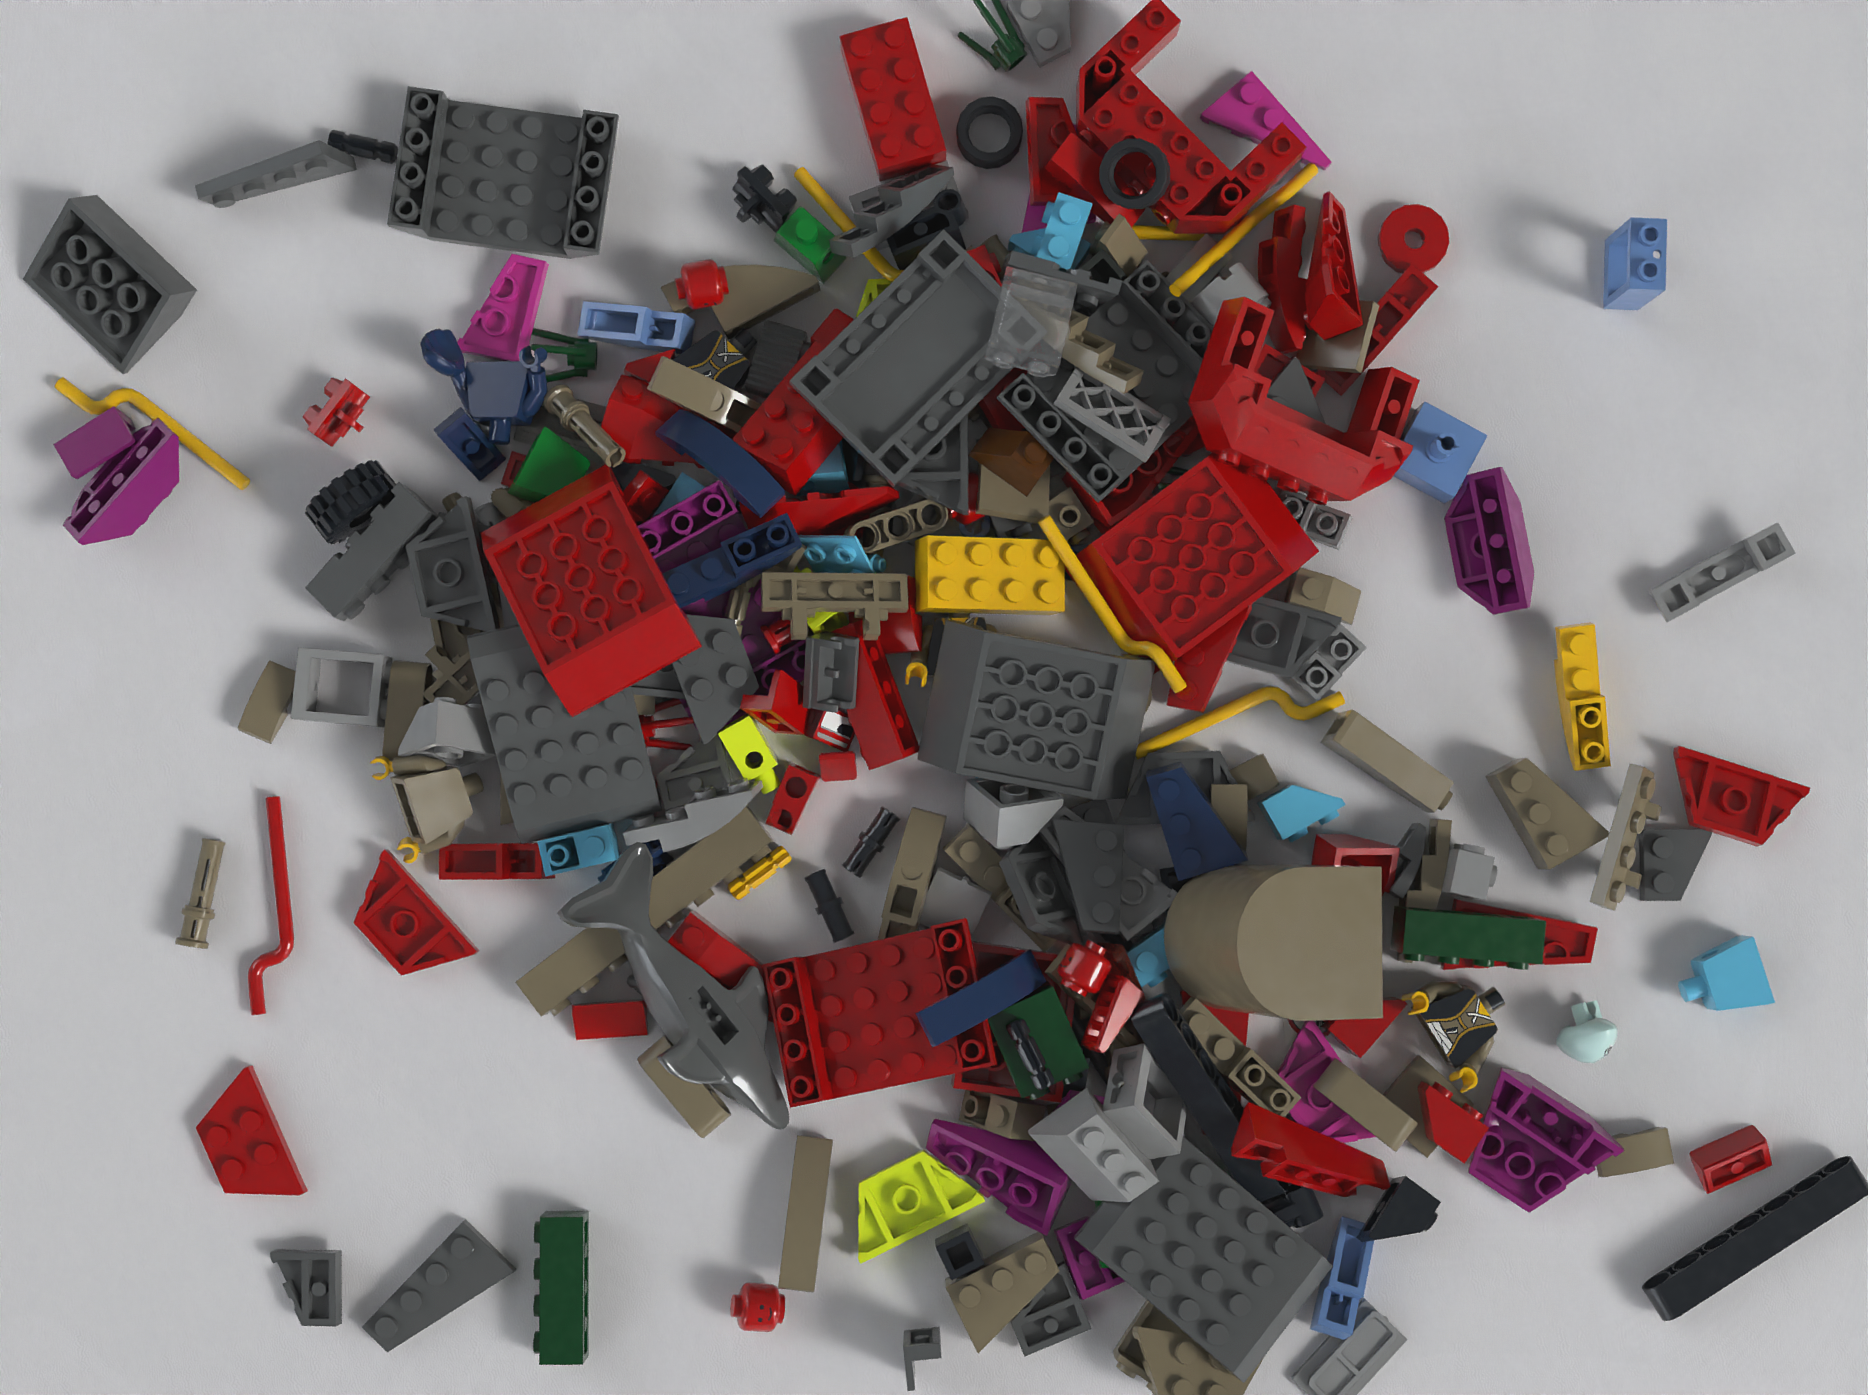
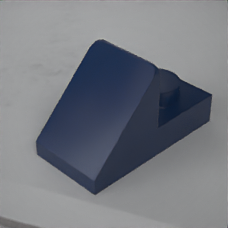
M461 407L433 429L437 436L479 482L507 460L495 444L488 442V436Z

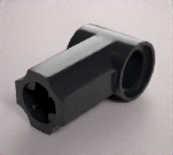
M1294 1184L1289 1186L1288 1192L1262 1203L1289 1227H1304L1324 1216L1313 1189Z

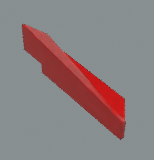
M1251 1102L1246 1104L1231 1147V1154L1237 1158L1263 1161L1260 1163L1263 1177L1341 1197L1357 1195V1186L1369 1185L1381 1190L1391 1187L1385 1164L1381 1159Z

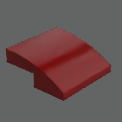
M909 575L907 576V612H888L887 621H880V636L878 637L885 655L922 651V616L915 613L916 582L915 578ZM848 612L849 624L863 620V618H854V612Z

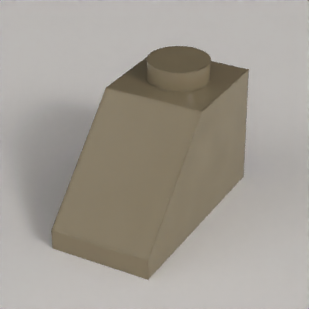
M1300 567L1291 575L1284 602L1342 617V623L1352 625L1361 590L1335 577Z

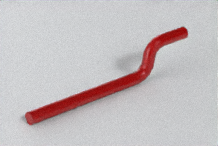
M280 796L265 798L280 942L277 949L260 955L249 968L248 988L251 1015L266 1014L262 978L264 970L267 967L282 963L289 957L294 947V929Z

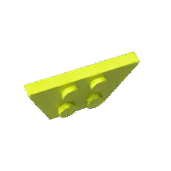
M924 1149L859 1181L858 1260L860 1264L985 1202L983 1194Z

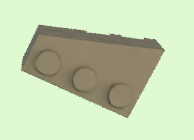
M1528 758L1515 759L1485 776L1538 869L1550 870L1609 836L1610 832Z
M1036 1232L985 1258L984 1265L953 1280L950 1279V1276L945 1278V1288L977 1353L1060 1271L1057 1261L1042 1233Z

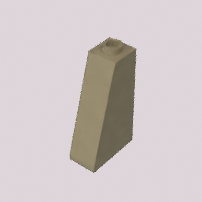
M1353 709L1339 713L1320 742L1427 813L1436 812L1437 809L1443 810L1453 795L1449 791L1454 784L1452 780Z

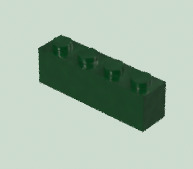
M1394 906L1390 949L1403 953L1402 959L1411 961H1424L1425 955L1437 956V962L1447 964H1459L1460 958L1472 959V965L1494 967V961L1506 962V967L1528 970L1529 964L1542 965L1546 921L1525 916Z
M545 1211L540 1216V1221H536L534 1224V1243L540 1244V1258H535L533 1269L534 1280H539V1294H535L533 1303L534 1317H539V1331L534 1333L533 1351L534 1354H539V1365H583L589 1356V1211Z

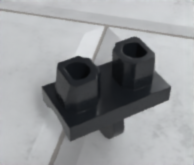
M763 164L751 171L744 166L738 171V180L732 188L737 194L734 201L741 207L736 217L741 222H746L752 218L758 225L764 221L776 233L794 209L797 198L785 188L774 195L768 189L772 185L774 177Z

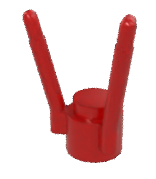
M672 698L655 704V712L682 703L679 698ZM639 715L646 747L685 751L690 746L692 747L691 744L650 739V737H655L657 728L695 724L692 717L655 721L653 715Z

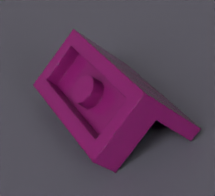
M113 406L53 445L70 475L75 479H79L133 445L135 438L131 432L136 428L127 415Z

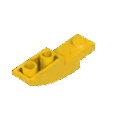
M1589 622L1555 627L1558 659L1554 660L1556 686L1564 735L1573 770L1609 767L1611 764L1605 696L1600 694L1595 624Z

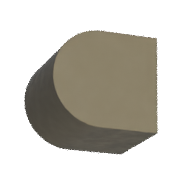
M1304 864L1231 865L1193 876L1175 896L1166 918L1164 947L1173 976L1189 996L1197 998L1202 1004L1212 1008L1296 1021L1383 1018L1381 867Z

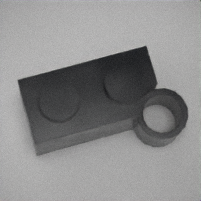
M946 189L939 192L934 199V207L919 213L908 224L886 239L899 270H905L943 229L966 250L959 226L965 222L967 214L961 195L957 191Z

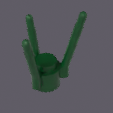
M973 0L981 15L998 38L991 46L994 53L991 54L963 32L958 33V38L989 61L995 70L1000 67L1005 72L1012 70L1027 56V52L1024 50L1026 46L1018 37L1001 1L992 0V3L1008 34H1004L981 0Z
M533 328L532 335L568 344V347L532 344L531 348L533 351L542 347L547 353L567 355V365L574 366V369L546 375L547 383L572 377H588V370H597V342H589V339L574 338Z

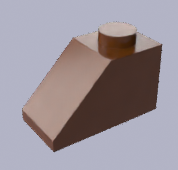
M988 427L969 453L970 457L1026 497L1054 459L1031 433Z

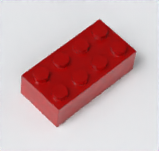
M904 17L839 36L841 53L879 182L909 174L929 164H938L946 161L947 150L908 18Z
M815 341L732 439L763 466L785 491L795 496L843 439L789 384V381L815 355L817 356L827 347L818 341Z

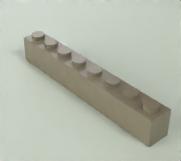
M746 806L729 823L702 839L652 878L649 917L651 925L656 930L664 924L668 929L676 925L686 917L683 912L685 908L693 902L699 907L715 895L711 890L721 881L728 885L743 873L740 866L750 859L755 864L772 851L768 845L774 839L749 807ZM585 928L515 983L541 1017L549 1012L555 1017L572 1004L568 998L576 991L580 990L582 994H585L600 982L597 975L607 968L612 973L628 961L618 930Z

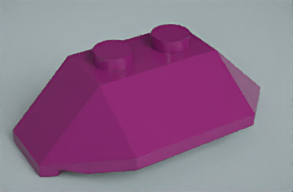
M157 418L150 425L142 427L133 433L135 443L107 460L81 490L72 507L71 516L67 517L63 524L66 530L81 545L133 535L179 483V437L161 419Z
M1503 467L1468 474L1444 517L1457 587L1484 606L1493 615L1530 608L1534 567L1521 502Z

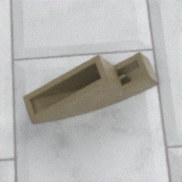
M766 265L725 266L724 270L729 294L724 295L723 302L720 305L711 306V309L729 340L742 327L748 330L821 290L816 276L805 272ZM675 281L661 286L673 312L688 315L697 310L691 309L687 305L686 299H678Z

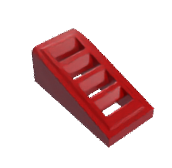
M1109 973L1101 988L1081 1045L1086 1049L1105 1053L1143 998L1144 993L1126 977Z

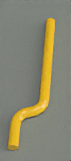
M1308 163L1283 187L1251 211L1170 285L1169 290L1171 294L1175 297L1181 296L1262 220L1293 197L1318 173L1317 166L1313 163Z
M800 167L794 173L796 180L843 233L856 227L804 167ZM875 247L862 253L875 269L890 282H893L904 271L894 268Z
M62 377L56 382L55 389L89 414L100 415L123 402L133 404L150 419H161L179 437V442L240 490H244L249 485L250 479L140 392L134 389L121 388L112 391L103 400L94 401L66 378Z
M1047 515L1040 519L1037 523L1119 648L1134 656L1146 655L1156 663L1174 693L1183 690L1187 685L1164 650L1149 641H1134L1125 633L1051 516Z
M1267 686L1259 688L1139 743L1135 757L1137 760L1143 758L1147 753H1154L1268 700L1277 702L1286 715L1295 720L1302 721L1313 719L1345 704V700L1341 692L1338 691L1302 707L1296 705L1289 694L1278 687Z

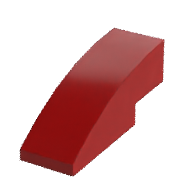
M1070 132L1044 168L1072 189L1069 195L1093 203L1091 212L1102 221L1112 224L1117 215L1121 214L1126 218L1130 226L1133 227L1146 208L1127 209L1113 203L1104 194L1099 181L1100 164L1103 159L1075 134ZM1114 171V180L1117 187L1129 196H1136Z
M538 843L451 844L439 849V880L555 879V874L545 877Z

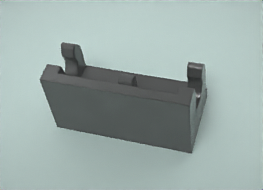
M829 631L806 637L803 689L804 708H813L827 712H838V707L843 709L855 708L859 655L858 637Z

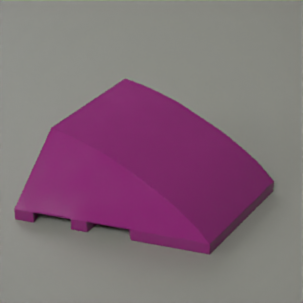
M1501 1067L1483 1122L1489 1129L1474 1150L1468 1173L1530 1213L1564 1191L1566 1185L1585 1173L1587 1175L1596 1170L1595 1166L1612 1155L1614 1157L1618 1156L1625 1150L1588 1113L1529 1074Z

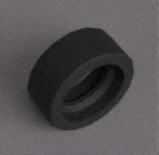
M994 96L981 97L969 103L961 112L957 123L956 136L958 148L966 160L974 166L984 169L1000 168L1011 162L1019 152L1023 137L1022 119L1016 108L1006 100ZM992 113L1006 120L1010 127V138L1001 150L987 153L973 146L969 138V129L976 117Z
M1141 138L1125 139L1114 144L1105 153L1100 164L1099 181L1104 194L1113 203L1127 209H1144L1155 204L1165 194L1170 183V166L1166 155L1157 145ZM1131 152H1140L1147 155L1153 161L1156 168V179L1153 186L1146 193L1139 196H1129L1123 193L1117 187L1114 180V169L1117 162L1124 155Z

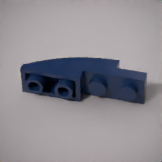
M785 513L720 542V548L662 574L679 607L682 608L702 598L706 602L745 583L781 562L803 546L788 514Z

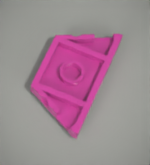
M1305 1021L1277 1071V1074L1301 1096L1300 1100L1289 1111L1290 1116L1294 1122L1343 1143L1375 1137L1313 1087L1334 1058L1340 1062L1342 1061L1314 1021Z

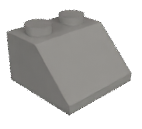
M437 697L434 699V702L419 707L398 748V756L423 755L442 759L447 765L458 767L495 757L496 754L483 705L467 704L464 706L456 704V699Z
M983 778L966 780L963 819L995 848L1007 850L1013 848L1014 845L1029 843L1063 806L1064 798L1053 791Z

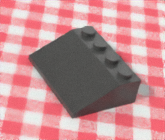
M98 195L69 198L23 278L28 285L122 374L128 373L182 316L197 291L190 282Z

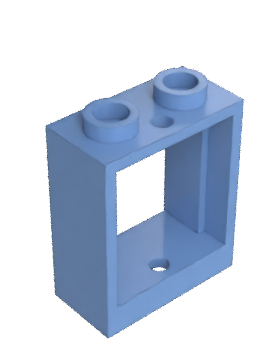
M1631 217L1605 240L1603 309L1639 310L1666 290L1667 219ZM1653 252H1659L1660 258H1655Z

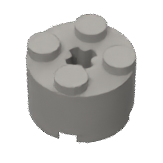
M1241 262L1228 269L1232 273L1230 277L1226 279V277L1221 278L1218 276L1191 302L1193 307L1213 327L1224 300L1247 297L1268 308L1272 304L1268 298L1269 294Z

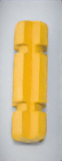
M778 846L769 853L771 856L762 858L745 871L742 878L737 877L729 883L727 887L733 897L737 900L742 899L750 893L749 889H755L775 874L778 867L783 868L791 862L792 858L783 846Z

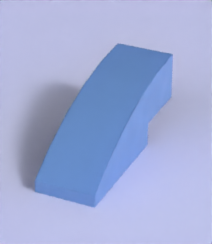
M583 301L577 336L652 351L665 352L675 349L676 354H681L692 345L696 321L684 313L653 311L645 306Z
M1344 1216L1340 1218L1327 1257L1328 1262L1333 1267L1320 1283L1310 1330L1343 1340L1353 1335L1359 1299L1364 1297L1374 1241L1361 1242L1356 1238L1365 1223Z

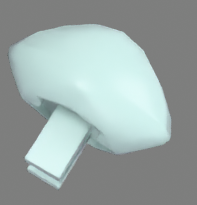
M1597 1000L1571 1006L1576 1026L1570 1027L1569 1025L1561 1029L1556 1039V1044L1563 1053L1577 1061L1595 1063L1607 1056L1613 1048L1617 1038V1027L1609 1020L1602 1018Z

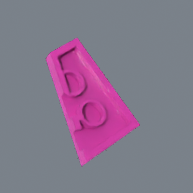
M511 254L491 286V293L479 311L476 310L470 320L471 325L463 338H459L457 341L462 353L499 361H520L519 352L530 344L549 266L546 261Z

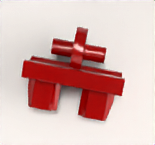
M331 378L324 387V394L330 397L322 409L317 405L310 406L303 415V419L309 425L307 430L331 447L334 446L340 436L343 438L351 427L359 433L364 428L356 420L364 411L362 407L369 400L370 396L346 378L344 381Z

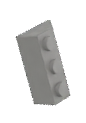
M1088 1088L1028 1130L1029 1135L1091 1200L1131 1202L1159 1182L1151 1160L1102 1112L1103 1105Z

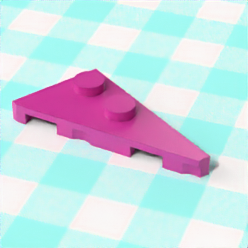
M1253 71L1248 73L1204 110L1199 117L1204 123H1215L1231 130L1233 135L1251 139L1257 145L1283 122L1307 147L1301 157V163L1305 165L1313 163L1323 170H1326L1332 163Z

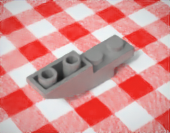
M747 778L738 779L728 783L727 788L718 790L715 789V786H706L694 791V796L684 806L670 809L665 812L664 816L654 817L653 813L635 817L632 819L633 824L623 832L626 846L633 845L636 842L643 843L659 839L664 853L695 843L713 834L738 815L763 788L762 781L749 783Z

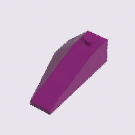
M934 1119L931 1124L926 1149L958 1175H968L981 1186L979 1192L985 1197L989 1198L993 1195L1007 1207L1005 1213L1011 1218L1046 1236L1049 1234L1071 1186L1072 1179L1036 1141L1009 1139L984 1129Z

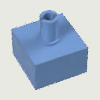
M1424 402L1415 409L1401 435L1400 440L1413 445V449L1394 474V477L1445 504L1457 494L1488 435Z

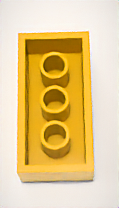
M927 535L915 540V612L1054 615L1065 612V566L1049 540Z

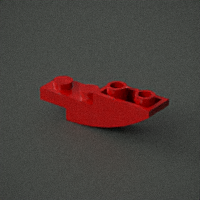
M1295 204L1275 211L1272 238L1260 242L1258 250V282L1269 294L1268 298L1272 302L1269 308L1274 310L1268 332L1275 349L1283 354L1301 350L1306 338L1303 311L1306 310L1304 294L1307 279L1298 277L1302 265L1301 246L1306 230V207Z

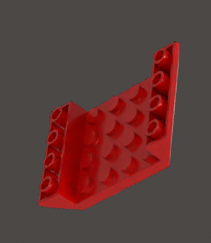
M1211 453L1076 555L1125 633L1134 641H1149L1158 645L1172 662L1281 583L1319 552L1266 480L1249 475L1247 473L1249 468L1242 465L1234 467L1221 463L1217 460L1219 455ZM1065 566L1066 572L1069 574V576L1072 578V580H1073V581L1075 582V584L1077 585L1076 581L1074 580V578L1072 577V575L1070 574V572L1068 571V569H1067L1066 566ZM1137 655L1139 657L1150 658L1146 655ZM1155 665L1154 674L1160 671L1157 665Z
M606 464L481 532L483 551L544 676L571 717L582 713L702 647L687 615L679 607L623 498L624 493L612 469Z
M967 918L933 925L929 929L815 955L792 957L763 964L790 1108L997 1065L988 1019L932 1047L915 1014L941 998L949 996L979 979Z

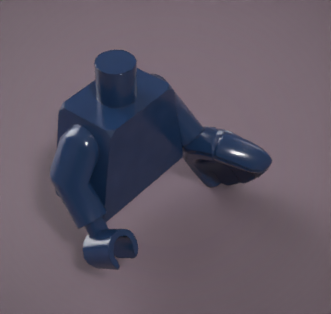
M439 328L431 330L425 334L420 342L425 362L440 374L451 377L466 412L475 421L484 426H489V443L508 445L510 444L511 426H529L532 423L533 416L542 406L544 397L548 392L545 368L541 366V363L547 359V351L544 348L540 347L534 351L535 358L532 356V348L529 345L519 352L520 361L466 362L465 367L464 356L451 330H441Z

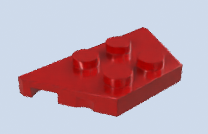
M1677 746L1673 750L1688 824L1756 847L1763 845L1774 833L1776 826L1783 823L1791 814L1792 808L1810 792V787L1682 746Z
M388 849L381 852L379 856L380 862L373 879L368 884L365 900L359 907L353 923L402 976L477 954L480 950Z
M253 1065L242 1069L196 1126V1130L224 1193L296 1196L304 1194L308 1190Z

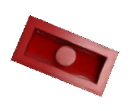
M644 999L572 1005L576 1040L648 1035L647 1005Z
M1753 1125L1742 1128L1689 1153L1692 1164L1707 1194L1772 1166L1767 1139Z

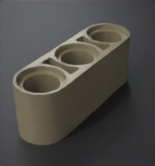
M920 500L856 521L848 525L843 536H854L858 528H865L870 534V540L867 546L863 547L865 553H871L941 529L947 522L948 510L945 506L932 500ZM927 505L934 508L936 512V520L931 525H927L921 516L922 510ZM893 516L901 519L903 523V530L898 536H893L888 530V522Z
M397 660L392 663L382 751L383 756L389 758L391 762L395 757H404L398 756V748L419 707L430 703L423 693L432 685L433 668L431 663Z
M664 1035L642 1053L637 1060L646 1074L689 1126L701 1138H705L730 1117L731 1112L709 1084H694L681 1080L667 1072L657 1056L674 1046V1044Z
M1334 1058L1313 1085L1316 1090L1395 1152L1398 1151L1418 1125L1408 1114L1336 1058Z

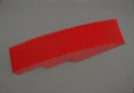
M1413 264L1407 268L1377 302L1379 309L1362 373L1439 287ZM1328 370L1316 371V374L1325 378L1324 382L1341 396L1362 374Z

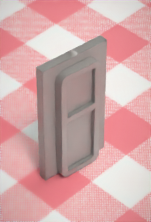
M1364 1298L1358 1304L1353 1335L1345 1340L1329 1335L1291 1378L1308 1395H1357L1408 1339L1388 1321L1386 1316H1382Z

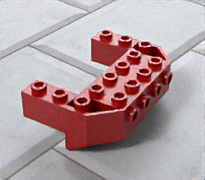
M1151 0L1080 68L1076 85V133L1079 139L1102 159L1114 144L1125 139L1141 138L1157 145L1168 160L1170 183L1165 194L1148 208L1174 234H1225L1247 215L1249 209L1301 159L1307 147L1281 122L1230 171L1136 76L1140 70L1177 36L1181 20L1161 0ZM1131 152L1124 155L1117 162L1114 169L1136 196L1146 193L1153 186L1156 179V168L1153 161L1147 155L1140 152Z
M1247 297L1224 300L1188 401L1206 450L1219 455L1217 460L1221 463L1234 467L1242 465L1249 468L1247 472L1249 475L1263 480H1268V478L1278 481L1277 487L1293 493L1301 491L1307 494L1306 500L1324 506L1327 505L1328 501H1351L1391 480L1413 449V445L1400 440L1420 380L1394 367L1368 369L1347 432L1339 431L1267 398L1272 380L1255 373L1254 370L1274 310Z

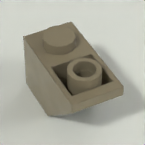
M1118 214L1112 224L1105 221L1094 238L1096 241L1088 253L1093 257L1101 249L1107 252L1126 274L1122 279L1123 282L1141 266L1148 251L1126 218Z
M965 1090L959 1120L1009 1139L1035 1141L1029 1135L1028 1130L1043 1120L1046 1106L1025 1098L1022 1099L1021 1097Z

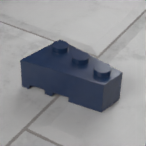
M1181 761L1146 771L1147 782L1178 881L1248 861L1244 848L1236 840L1226 823L1213 808Z

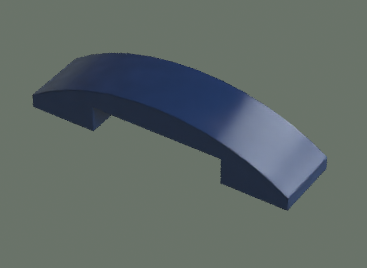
M679 409L655 431L658 438L681 456L684 453L688 454L733 490L734 498L760 518L785 495V490L748 452L722 431L686 410Z
M1028 949L1001 964L994 971L957 992L941 998L915 1014L931 1046L934 1047L1006 1009L1047 981L1031 949Z

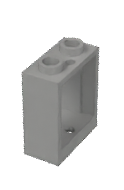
M298 647L291 719L385 728L392 657L382 654ZM321 659L374 664L369 716L316 712Z
M1145 1043L1114 1050L1102 1112L1148 1159L1180 1154L1187 1113L1186 1104ZM1146 1090L1155 1099L1153 1115L1143 1106Z

